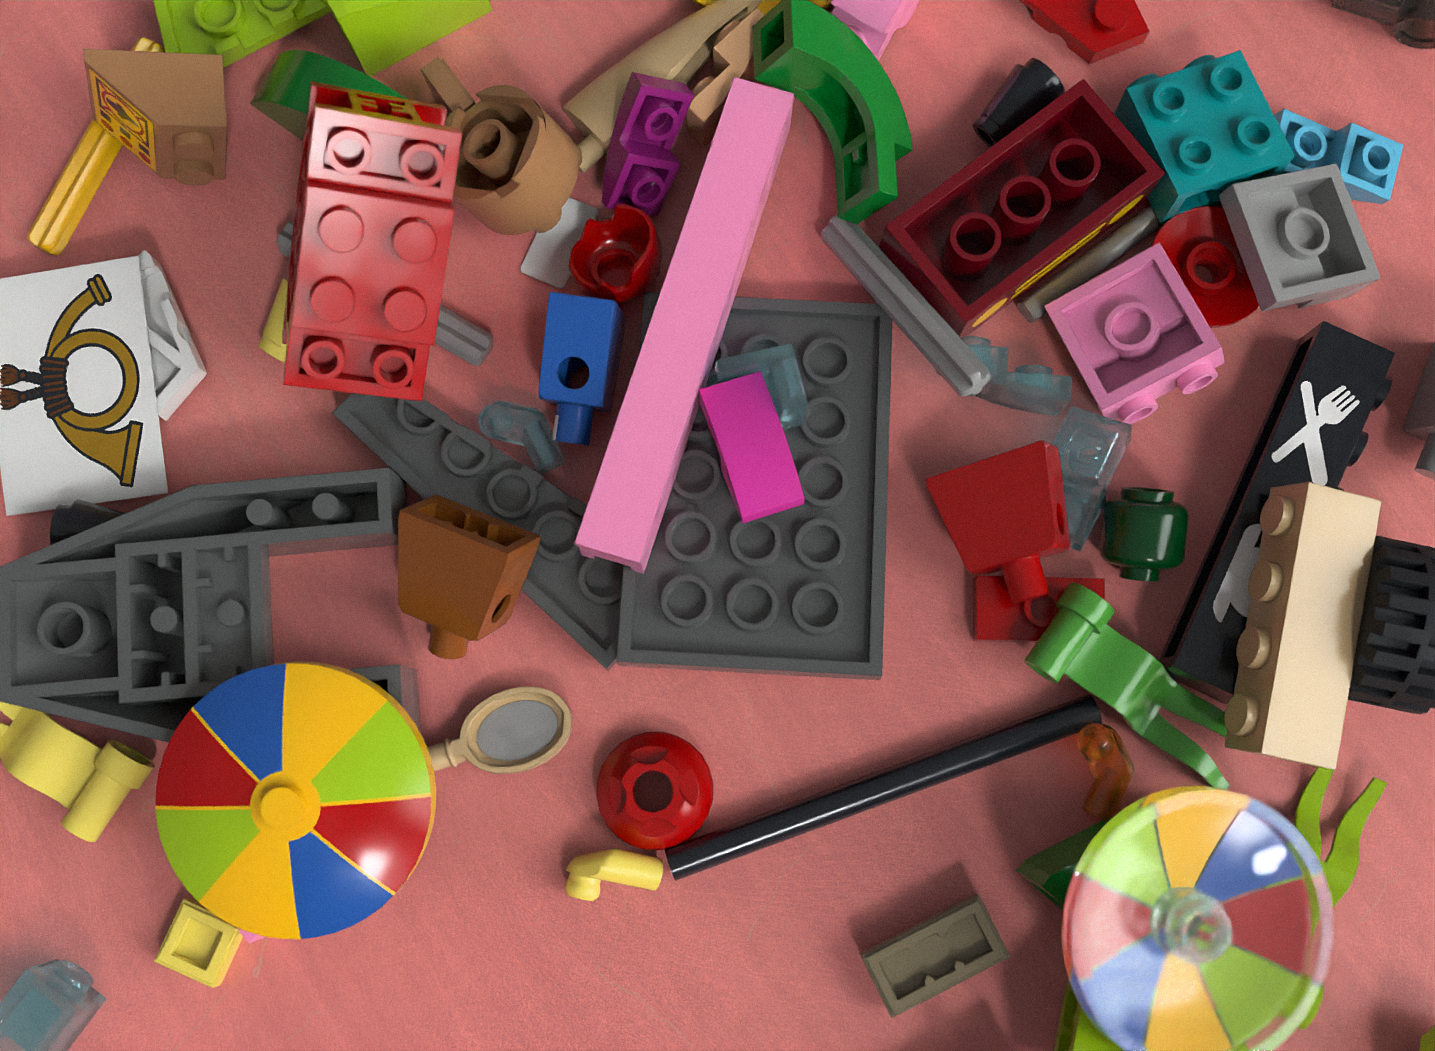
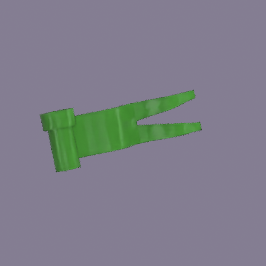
M1071 582L1056 602V607L1059 609L1058 613L1027 655L1024 662L1036 673L1056 684L1063 675H1066L1080 687L1117 711L1124 718L1128 726L1142 738L1190 767L1211 787L1227 790L1230 784L1222 776L1210 756L1198 744L1171 725L1158 713L1159 709L1163 708L1226 738L1225 712L1180 686L1169 676L1163 664L1153 655L1108 626L1107 623L1115 613L1114 608L1095 592L1078 583Z

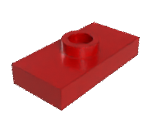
M975 576L973 578V641L1037 643L1058 613L1059 609L1056 607V602L1071 582L1090 589L1105 600V579L1045 577L1050 591L1049 595L1023 603L1011 604L1004 576Z

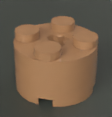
M509 85L485 88L476 93L481 101L473 105L466 112L458 106L445 121V126L459 128L462 132L453 199L496 233L519 235L532 230L538 233H545L555 227L561 218L562 207L571 195L577 180L579 167L583 159L582 151L573 142L572 138L525 91Z

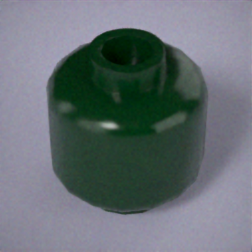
M1121 487L1120 497H1113L1105 502L1100 536V555L1108 563L1120 566L1119 577L1136 581H1159L1160 570L1173 569L1183 563L1189 515L1184 505L1173 501L1174 491L1142 487Z

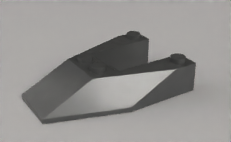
M390 468L192 485L0 566V702L169 742L178 725L191 708L214 688L237 675L274 664L269 557L398 545L399 512L407 507L406 482ZM401 664L348 669L366 677L393 696L406 710L420 731L417 669Z

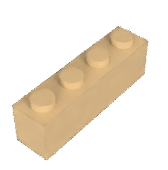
M1311 482L1270 488L1269 499L1264 504L1260 515V527L1263 533L1258 561L1250 574L1248 582L1251 600L1246 628L1237 644L1236 654L1239 667L1234 695L1228 702L1225 711V726L1227 729L1225 748L1303 765L1336 770L1381 506L1380 500Z

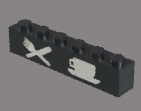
M1325 321L1299 339L1159 659V662L1163 664L1173 680L1224 704H1228L1233 697L1239 667L1236 654L1237 644L1246 628L1251 600L1248 582L1250 574L1258 561L1263 533L1260 527V515L1264 504L1269 499L1270 488L1311 482L1344 491V489L1338 486L1346 467H1351L1356 463L1368 441V433L1362 430L1370 411H1375L1383 403L1391 388L1392 377L1386 374L1395 355L1394 352Z

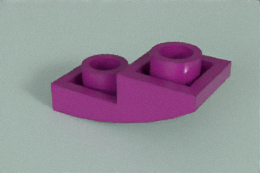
M635 72L631 73L617 113L606 160L602 191V203L606 208L614 209L617 204L625 203L644 210L646 214L658 216L681 164L671 149L695 96L684 83Z

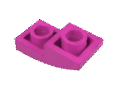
M761 371L699 389V403L719 451L721 471L742 524L803 505L805 498L796 467Z

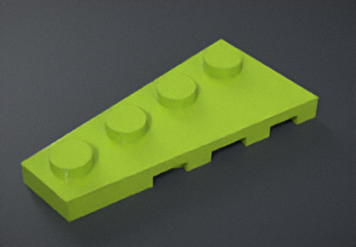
M153 0L165 52L222 55L223 68L331 12L325 0Z

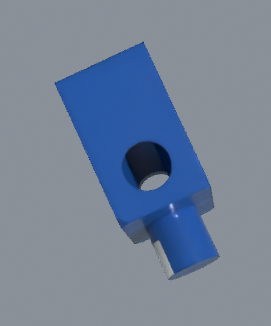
M554 292L549 293L538 394L539 399L556 405L552 441L589 446L594 410L611 412L627 318L613 300ZM588 367L589 379L587 383L581 388L572 389L570 385L572 374L579 368Z

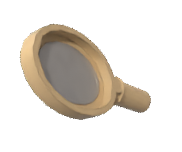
M539 687L507 689L490 696L468 714L461 727L460 737L454 739L446 738L444 742L429 746L427 749L434 771L450 766L455 768L459 763L469 761L486 772L517 774L543 765L556 756L568 742L572 733L573 718L569 707L562 698L550 690Z

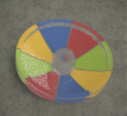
M1180 786L1165 789L1132 803L1115 815L1103 826L1082 854L1067 890L1062 917L1064 963L1075 996L1085 1014L1096 1028L1124 1051L1275 1050L1297 1029L1315 1003L1328 971L1334 935L1333 908L1328 883L1317 856L1301 832L1279 812L1261 801L1232 791L1208 786Z

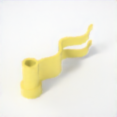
M0 702V711L13 720L10 725L0 722V759L4 768L21 782L44 793L68 808L69 811L61 821V825L67 831L83 840L96 842L131 789L141 788L154 769L155 764L148 757L122 742L110 739L102 749L90 740L59 724L45 712Z

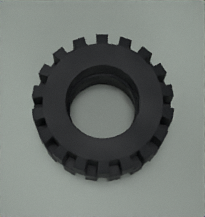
M1375 536L1348 700L1420 715L1428 713L1430 708L1435 709L1434 547Z

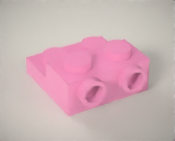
M1160 242L1044 306L1108 424L1119 418L1124 425H1130L1145 419L1157 410L1158 404L1155 399L1178 387L1182 394H1190L1206 387L1218 376L1215 368L1225 363L1220 343Z

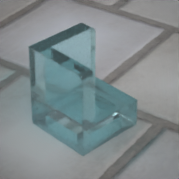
M792 343L723 358L715 362L716 384L761 371L782 428L787 429L805 424L808 402Z

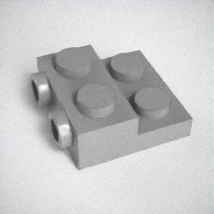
M1337 163L1232 184L1219 195L1262 312L1297 304L1298 309L1347 298L1381 279Z

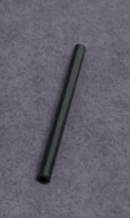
M1088 694L665 849V854L675 881L1099 726L1102 724L1099 708L1093 697Z

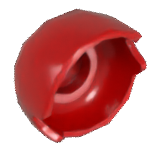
M625 203L617 204L614 208L613 216L603 221L588 219L585 222L580 240L576 241L570 250L568 269L581 292L587 297L613 300L616 303L626 302L643 294L660 274L662 246L657 230L644 210Z

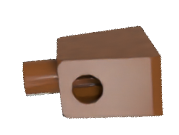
M437 494L401 509L399 512L398 605L403 613L432 625L428 650L433 655L443 659H460L466 655L469 641L481 640L505 625L511 617L538 549L541 536Z

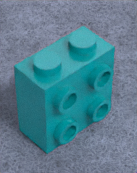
M1241 50L1215 58L1214 55L1199 57L1187 64L1182 70L1161 77L1155 73L1142 76L1125 89L1114 112V115L1165 173L1148 196V200L1160 224L1166 223L1177 214L1189 211L1192 208L1221 204L1219 195L1232 184L1281 175L1295 156Z

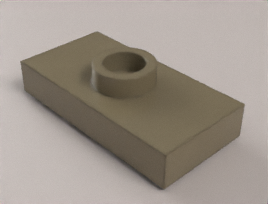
M976 893L859 953L891 1018L1010 957L980 896Z

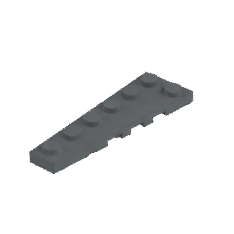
M351 393L332 412L342 424L423 499L437 494L540 535L538 549L521 591L607 671L617 662L624 565L597 556L594 559L583 556L579 547L575 545V540L587 508L585 503L576 497H571L546 481L542 475L494 447L491 442L468 427L460 425L451 419L448 414L423 398L422 401Z

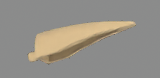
M762 0L715 1L639 46L565 104L562 110L585 137L577 145L582 151L583 156L579 171L584 174L602 156L607 160L617 113L632 72L677 81L688 86L713 55L714 42L723 28L733 20L742 22Z

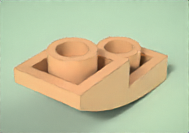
M758 8L752 11L742 22L733 20L719 33L713 47L714 77L708 76L704 78L692 91L695 96L687 112L688 132L704 147L714 137L734 77L753 82L752 26L765 16Z

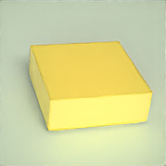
M185 898L181 902L154 962L211 988H215L222 984L243 936L237 927L212 914L195 898Z

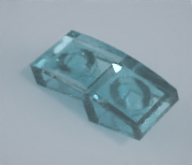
M960 337L990 371V380L983 386L982 391L975 396L1011 409L1057 416L1070 403L1072 376L1053 375L1052 368L1042 365L1019 366L1015 368L1014 372H1008L1009 347L991 346V341L983 337Z
M1071 406L1052 445L1058 448L1060 455L1070 548L1081 552L1106 502V488L1131 441L1132 425Z

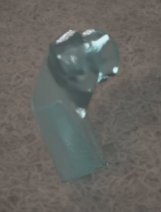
M497 401L485 406L480 411L478 426L482 434L488 438L525 446L537 473L542 474L551 471L566 461L558 443L552 441L553 433L540 410L510 401Z

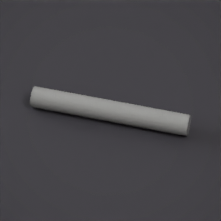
M1151 204L1020 301L1017 307L1028 322L1033 323L1047 312L1044 307L1046 304L1088 282L1161 227L1163 224L1159 223Z

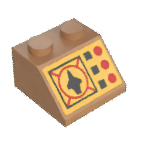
M83 48L94 121L161 178H173L179 183L186 185H205L212 182L213 179L225 180L227 118L222 55Z

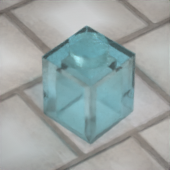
M56 959L28 967L0 1002V1051H68L107 998L91 987L94 983L91 975L73 962Z

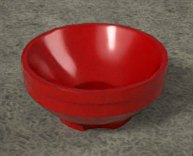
M645 732L626 739L609 753L600 769L596 798L600 814L607 827L619 839L633 847L644 850H665L689 840L702 827L712 806L714 784L710 768L703 755L691 743L677 735L666 732ZM648 771L662 772L670 779L673 786L671 802L666 808L656 812L644 810L637 804L634 798V785L637 778Z

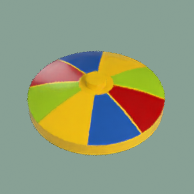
M313 661L276 663L247 671L220 684L195 704L180 722L167 745L158 772L155 798L157 827L165 854L176 876L187 891L212 914L230 925L260 936L278 939L315 938L336 933L366 919L390 900L411 876L422 858L433 828L436 810L435 774L429 751L415 722L396 699L379 685L358 673L332 664Z

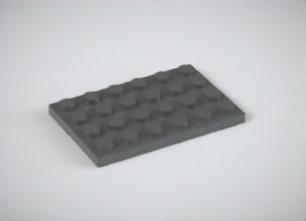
M644 292L640 350L660 293ZM748 297L734 298L706 387L761 371L796 467L805 498L804 504L742 524L721 471L719 451L702 408L699 405L645 572L642 574L633 571L630 566L626 565L623 568L617 649L618 666L865 680L881 679L883 665L892 319L879 304Z

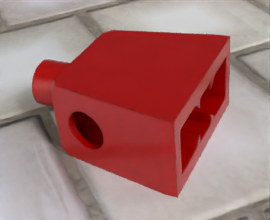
M1040 440L925 479L935 505L970 574L986 575L1002 570L1011 604L1031 601L1050 594L1040 559L1070 549L1061 461L1056 446Z

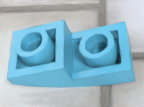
M1286 109L1274 115L1295 155L1282 174L1337 163L1351 200L1378 204L1390 201L1403 144L1354 123H1350L1335 131Z

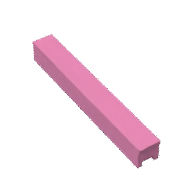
M736 77L733 79L575 540V545L579 547L583 556L593 559L597 556L630 566L633 571L642 574L645 572L700 405L699 389L706 387L791 128L794 93Z

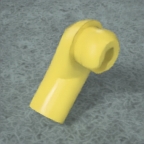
M617 848L575 856L566 868V871L570 872L565 883V891L568 896L594 901L600 895L601 880L656 891L662 879L663 860L658 857Z

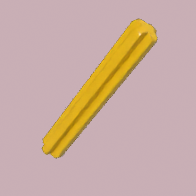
M140 37L136 40L131 51L165 52V48L155 41ZM93 118L26 235L27 240L32 245L51 255L58 256L65 249L122 147V144L94 121Z

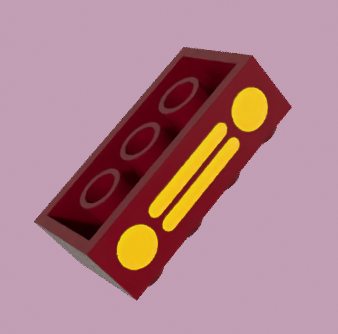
M1083 78L885 225L879 248L961 339H964L1144 203L1165 173Z

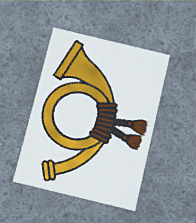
M138 256L0 279V471L6 516L53 510L59 504L72 505L77 499L95 504L168 493Z

